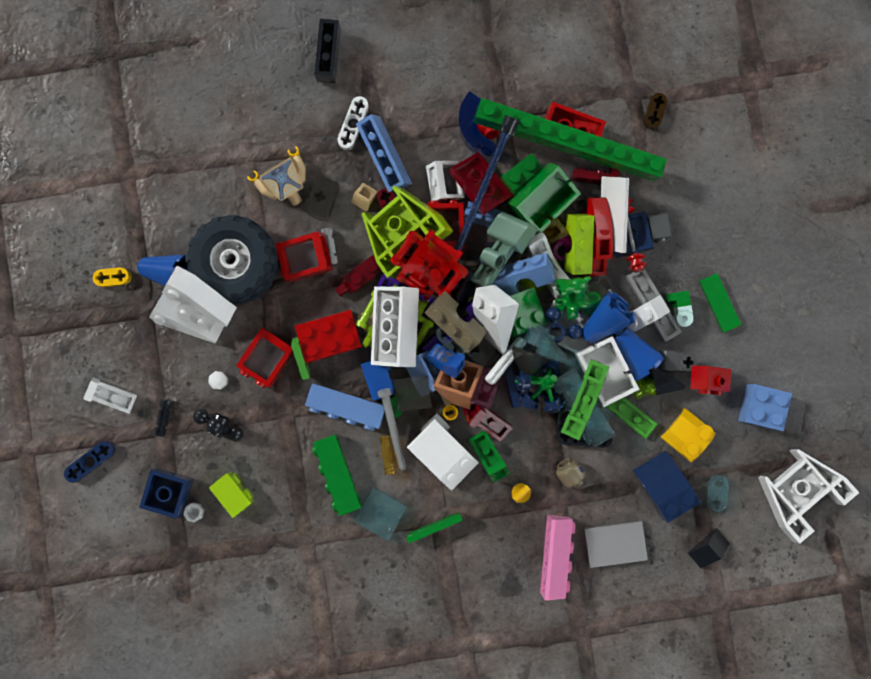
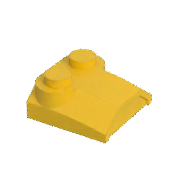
M684 408L682 413L660 438L689 462H693L710 444L716 433L710 426L703 423Z

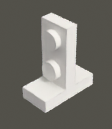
M93 377L83 399L90 402L93 400L130 414L137 395L100 382V379Z

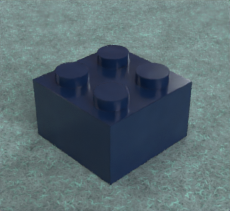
M159 468L151 469L139 508L175 519L182 517L194 479Z

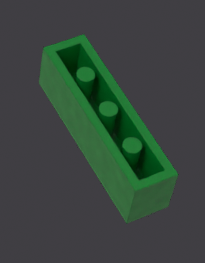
M335 434L313 442L312 451L315 458H319L320 465H318L320 474L321 476L325 475L327 481L325 483L326 491L333 498L331 502L333 511L335 513L338 512V515L341 516L362 508V503L338 435Z

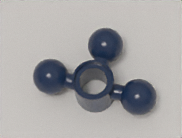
M551 307L546 312V318L551 322L547 331L535 328L530 330L528 336L533 343H539L543 338H547L549 342L558 344L562 342L564 336H569L571 339H579L583 334V329L578 324H572L568 329H564L558 323L561 318V311L556 307ZM557 329L561 332V336L554 338L550 332Z

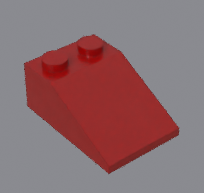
M555 102L551 103L545 115V119L599 137L602 136L606 124L604 120Z

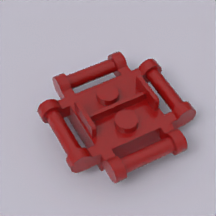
M432 229L429 230L425 238L415 231H409L406 235V241L397 254H394L390 259L393 265L403 268L396 280L404 282L411 288H419V294L426 301L430 299L434 292L440 296L446 291L451 296V292L459 281L468 274V270L457 262L464 252L450 246L435 235L436 232ZM416 243L418 248L409 261H407L403 257L412 244ZM452 269L455 271V275L446 287L442 286L441 282Z

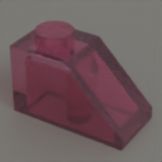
M484 368L471 403L490 409L499 391L502 375L495 384L491 385L485 380V377L491 370Z

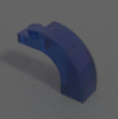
M469 91L462 101L459 110L458 127L460 136L467 148L474 154L480 148L484 155L488 157L494 156L493 154L498 145L484 137L478 131L476 123H473L481 98Z

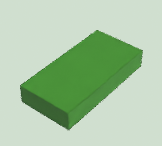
M298 337L293 338L291 347L301 377L305 380L310 378V369L308 363L304 361Z

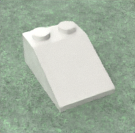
M496 285L476 288L472 307L475 320L487 330L483 338L502 355L506 354L519 303Z
M435 419L407 447L451 491L479 463Z

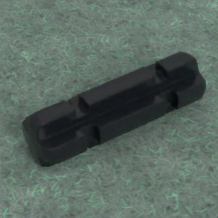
M161 399V409L158 411L156 421L157 427L154 430V435L163 437L166 434L167 429H165V426L168 425L169 408L172 406V401L169 399Z

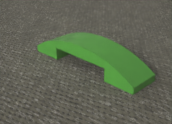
M593 359L590 360L575 402L561 430L562 433L580 440L609 372V366Z

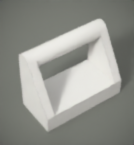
M434 161L426 166L431 201L438 200L441 203L449 200L465 199V193L456 181L457 194H447L443 168L453 167L460 163V161Z

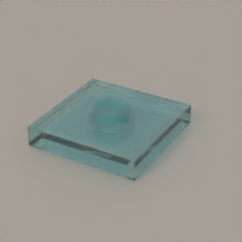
M373 488L355 523L388 541L407 506Z

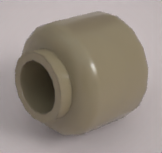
M568 458L558 464L556 475L565 487L577 488L583 483L585 472L576 460Z

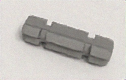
M321 229V232L325 234L332 265L337 264V256L334 255L336 250L334 238L331 237L333 236L332 229Z

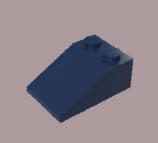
M666 451L633 470L661 519L667 523L701 503L692 486Z

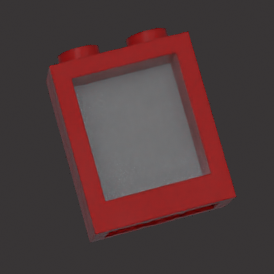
M313 232L276 244L278 260L281 264L280 274L285 281L294 282L333 270L325 234L322 232Z
M261 327L236 367L240 369L239 373L247 378L251 376L256 379L255 383L260 387L265 388L267 386L271 388L294 353L291 345Z

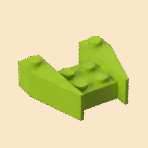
M393 186L392 188L398 196L375 216L374 214L363 212L362 217L377 264L387 278L396 279L403 268L393 265L390 259L394 254H397L406 241V235L409 231H415L416 233L423 231L427 235L429 230L432 229L436 232L435 235L444 240L453 230L438 212L404 188Z

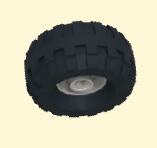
M237 215L218 216L212 218L207 224H202L197 229L198 232L195 236L191 237L185 260L188 267L187 271L196 275L233 305H243L250 301H255L273 284L272 281L278 270L277 250L270 235L253 220Z

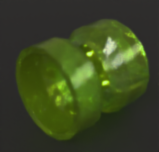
M652 377L645 378L643 381H635L639 390L633 392L636 400L646 395L649 397L656 395V388Z

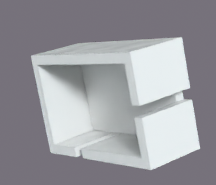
M613 336L595 343V348L589 346L575 353L584 374L591 359L610 367L598 398L601 406L605 407L639 390L632 374H624L623 372L628 371L629 368Z

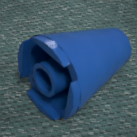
M186 254L143 257L137 264V270L141 276L166 286L176 266L186 271L188 270L187 263L185 262Z
M611 291L608 292L583 326V339L588 343H596L624 329L636 321L634 311L629 312L627 308L630 305L615 292L612 294Z
M627 327L612 334L629 368L627 373H631L635 381L650 374L649 370L652 367L656 369L664 358L661 353Z

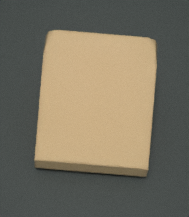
M362 183L353 194L351 202L364 211H368L377 197L378 191Z

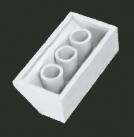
M374 287L371 365L416 367L419 288Z

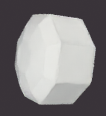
M215 371L209 376L208 383L213 389L222 390L228 385V377L224 372Z
M193 502L185 507L183 515L187 521L196 522L203 518L204 509L201 504Z

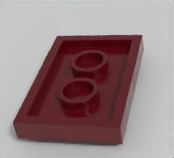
M479 152L449 170L451 176L473 203L486 175L485 173L489 168V164ZM495 172L492 174L493 177L489 181L490 184L479 207V211L483 216L513 197L511 191Z

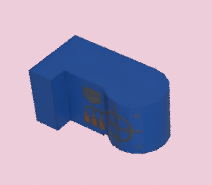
M435 344L426 355V359L431 365L456 379L465 366L464 355L461 353L455 354L440 344Z

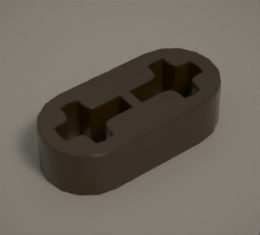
M662 93L654 94L649 100L643 121L644 126L649 130L658 128L663 120L667 106V97ZM660 99V103L662 104H660L658 109H655L656 102L654 101ZM653 114H656L655 121L657 122L651 124V120L649 119L653 116Z

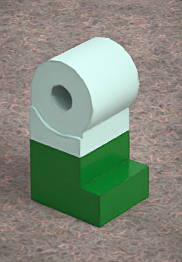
M689 290L667 294L666 300L673 304V318L678 326H690L693 322V311Z

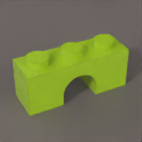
M584 213L566 214V233L571 236L572 249L570 252H565L564 271L574 275L592 274L594 216Z

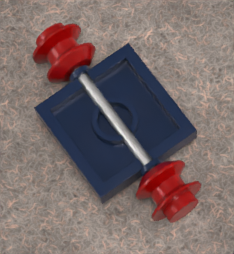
M628 198L626 253H614L616 258L630 255L626 259L627 262H631L628 269L633 272H640L647 266V263L642 261L645 255L640 252L652 250L654 246L646 212L631 214L635 208L630 206L633 200Z

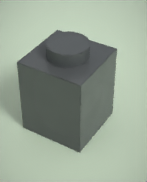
M668 214L647 217L652 241L655 244L666 242V239L672 236Z

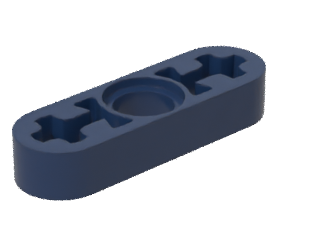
M110 441L97 444L65 469V479L71 483L81 481L115 454V445ZM103 446L109 447V449L107 450L108 454L105 453L101 454L100 456L97 455L98 453L104 450ZM88 456L93 457L95 460L92 467H88L85 463ZM79 468L83 469L76 474L77 477L71 476V474L73 473L72 470H78Z

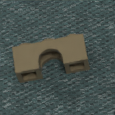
M444 291L432 302L425 314L466 353H469L481 342L487 330L474 318L469 322L463 321L456 312L459 304Z

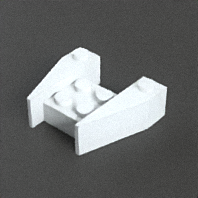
M176 266L149 318L156 324L216 343L224 326L227 327L237 307L196 275Z
M791 449L790 453L797 459L791 467L773 482L767 476H759L758 479L779 527L792 542L800 544L814 532L801 515L826 494L835 504L845 506L859 492L843 475L801 450Z

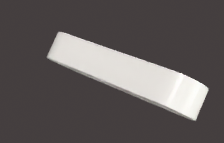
M355 97L347 112L338 136L339 146L343 150H351L359 136L358 128H350L348 122L351 119H356L359 122L366 117L369 106L364 97ZM360 102H362L364 108H360V110H359V116H358V115H356V112H357V106H356V104L359 105ZM347 131H349V132H350L349 139H350L351 143H347L346 145H344V142H343L342 139H346V138H347V136H348V132H347Z

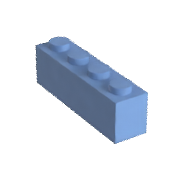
M371 114L357 122L356 126L388 192L395 193L392 188L393 186L406 188L412 185L380 116Z
M313 383L305 406H308L311 412L320 414V411L328 413L327 416L338 420L339 417L346 418V423L357 425V422L365 424V429L375 431V428L380 429L385 414L384 405Z

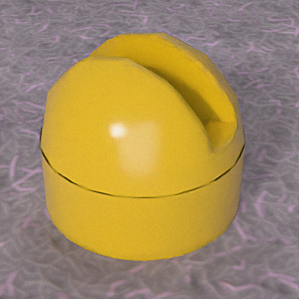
M447 405L442 410V416L445 420H454L458 416V410L454 405ZM453 410L454 414L448 416L445 415L446 412Z

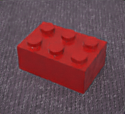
M351 309L295 325L305 363L309 364L363 348Z

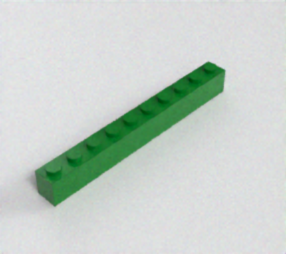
M484 98L481 99L473 123L500 131L505 115H508L520 121L514 134L516 137L653 182L662 178L667 162L666 158Z

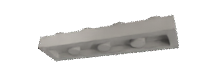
M645 269L640 272H632L626 276L627 281L642 305L660 295ZM670 312L652 322L663 342H667L682 333Z

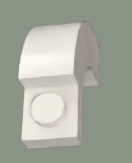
M540 232L535 235L527 245L529 256L533 257L547 253L555 268V280H570L554 258L545 234ZM555 282L546 284L556 299L561 298L560 290H556Z

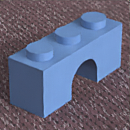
M547 253L535 255L504 265L494 280L493 285H496L508 296L519 293V280L521 279L532 280L536 287L555 282V268Z

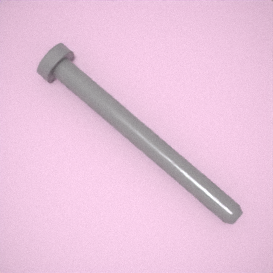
M385 388L377 393L378 397L382 398L398 467L403 471L406 469V463L389 397L392 393L390 388Z

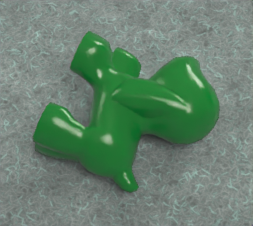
M590 276L571 280H555L556 290H560L561 298L555 299V306L560 311L567 308L568 320L576 319L579 309L583 315L590 317L602 301L603 297L600 293L596 291L586 292L587 284L591 280Z

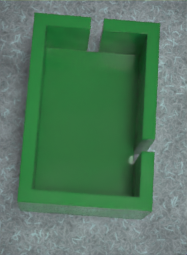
M549 162L508 204L523 221L533 224L538 229L536 233L539 234L552 223L549 219L542 216L543 214L555 220L581 193L568 180L569 178L558 165Z

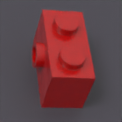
M692 366L691 389L699 390L698 394L722 395V392H730L731 369L712 366Z

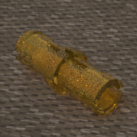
M391 435L380 436L382 451L380 457L383 458L385 475L396 474L394 458L396 454L393 452Z

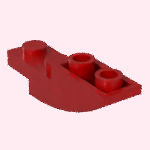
M605 197L588 198L587 214L594 216L592 274L586 275L590 277L606 276L607 261L612 259L613 227L610 208Z

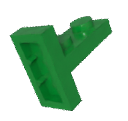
M482 431L468 439L493 484L510 474L487 432Z

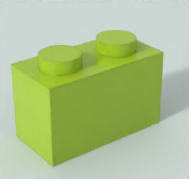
M228 472L211 485L209 489L231 517L234 518L255 501L253 500L254 495L252 492L242 486L241 478L236 473Z

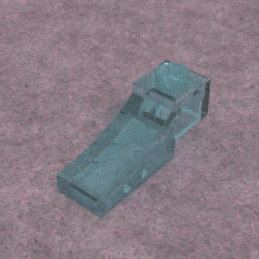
M540 325L537 328L529 326L524 341L536 346V353L548 359L575 367L577 359L567 355L558 347L554 341L555 336L548 333V328Z

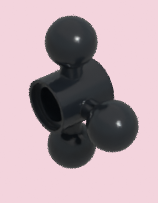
M198 409L193 414L194 421L197 424L207 423L206 431L214 436L222 438L225 432L228 434L229 439L234 442L240 441L243 437V430L240 427H228L231 420L218 413H215L210 418L206 410Z

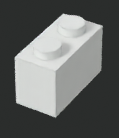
M661 295L632 310L635 313L636 321L627 326V328L632 332H636L669 313L670 310Z

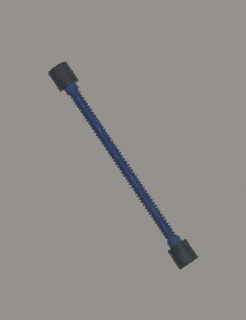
M505 115L500 128V131H502L501 139L485 173L486 175L472 205V210L469 212V217L466 219V224L463 226L462 233L455 246L456 250L462 251L465 239L468 237V232L471 230L472 223H474L475 216L490 184L489 181L493 177L492 174H494L495 167L498 165L497 162H499L498 160L501 158L500 155L503 153V148L506 146L505 143H507L511 135L514 136L520 121L513 117ZM451 269L450 272L447 274V276L450 277V275H451V273H452V271H453L452 269Z

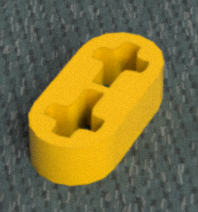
M118 267L97 270L94 272L92 279L97 286L114 287L127 285L131 281L132 276L127 269ZM121 272L126 275V277L122 278V281L115 278V276L121 275ZM102 274L110 277V279H104L103 282L99 281Z

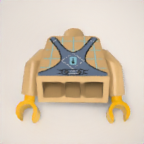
M295 147L297 151L295 154H291L288 149L289 158L260 175L253 171L256 174L254 179L247 176L248 180L256 186L262 195L273 200L279 199L280 201L288 198L293 206L302 202V198L297 191L303 188L302 184L306 180V167L300 157L298 147Z

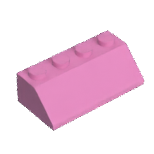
M547 515L540 593L544 600L565 599L566 593L570 592V581H567L568 573L572 571V561H569V556L573 554L574 543L571 542V534L575 533V522H573L571 517Z

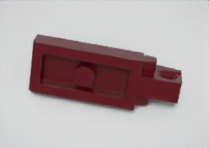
M374 254L340 280L342 284L335 289L340 297L346 292L350 294L356 293L383 272L377 264Z

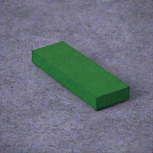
M718 273L698 281L722 333L740 326L741 322Z
M456 512L407 533L406 539L410 544L463 521L460 512Z

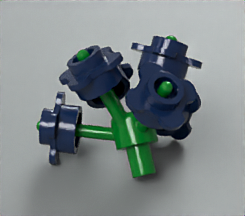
M541 361V374L544 377H537L536 371L530 370L529 366H523L520 376H517L515 381L516 387L521 390L519 397L522 399V405L527 409L533 408L537 410L538 396L544 399L545 412L557 413L564 407L563 401H560L559 397L553 398L559 394V390L554 387V383L558 380L557 376L560 375V370L558 369L559 361ZM538 384L539 389L535 393L528 391L523 395L524 390H529L531 385Z

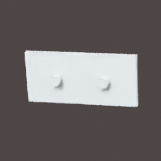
M603 176L601 181V197L607 198L613 227V251L626 253L629 178Z

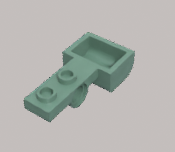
M505 212L499 213L487 230V234L495 241V244L492 248L487 247L482 251L480 255L481 265L471 278V281L480 287L492 285L513 252L517 251L522 254L538 229L533 224Z

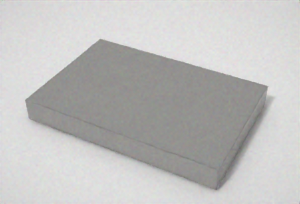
M642 521L584 528L590 568L648 560Z

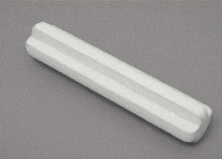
M517 337L507 349L506 354H503L485 377L489 384L493 385L497 382L526 345V341L522 337Z

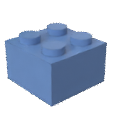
M747 384L738 421L775 431H784L792 393L756 384Z

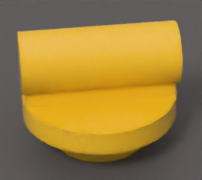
M516 484L511 492L512 498L517 503H524L529 500L531 489L526 484Z

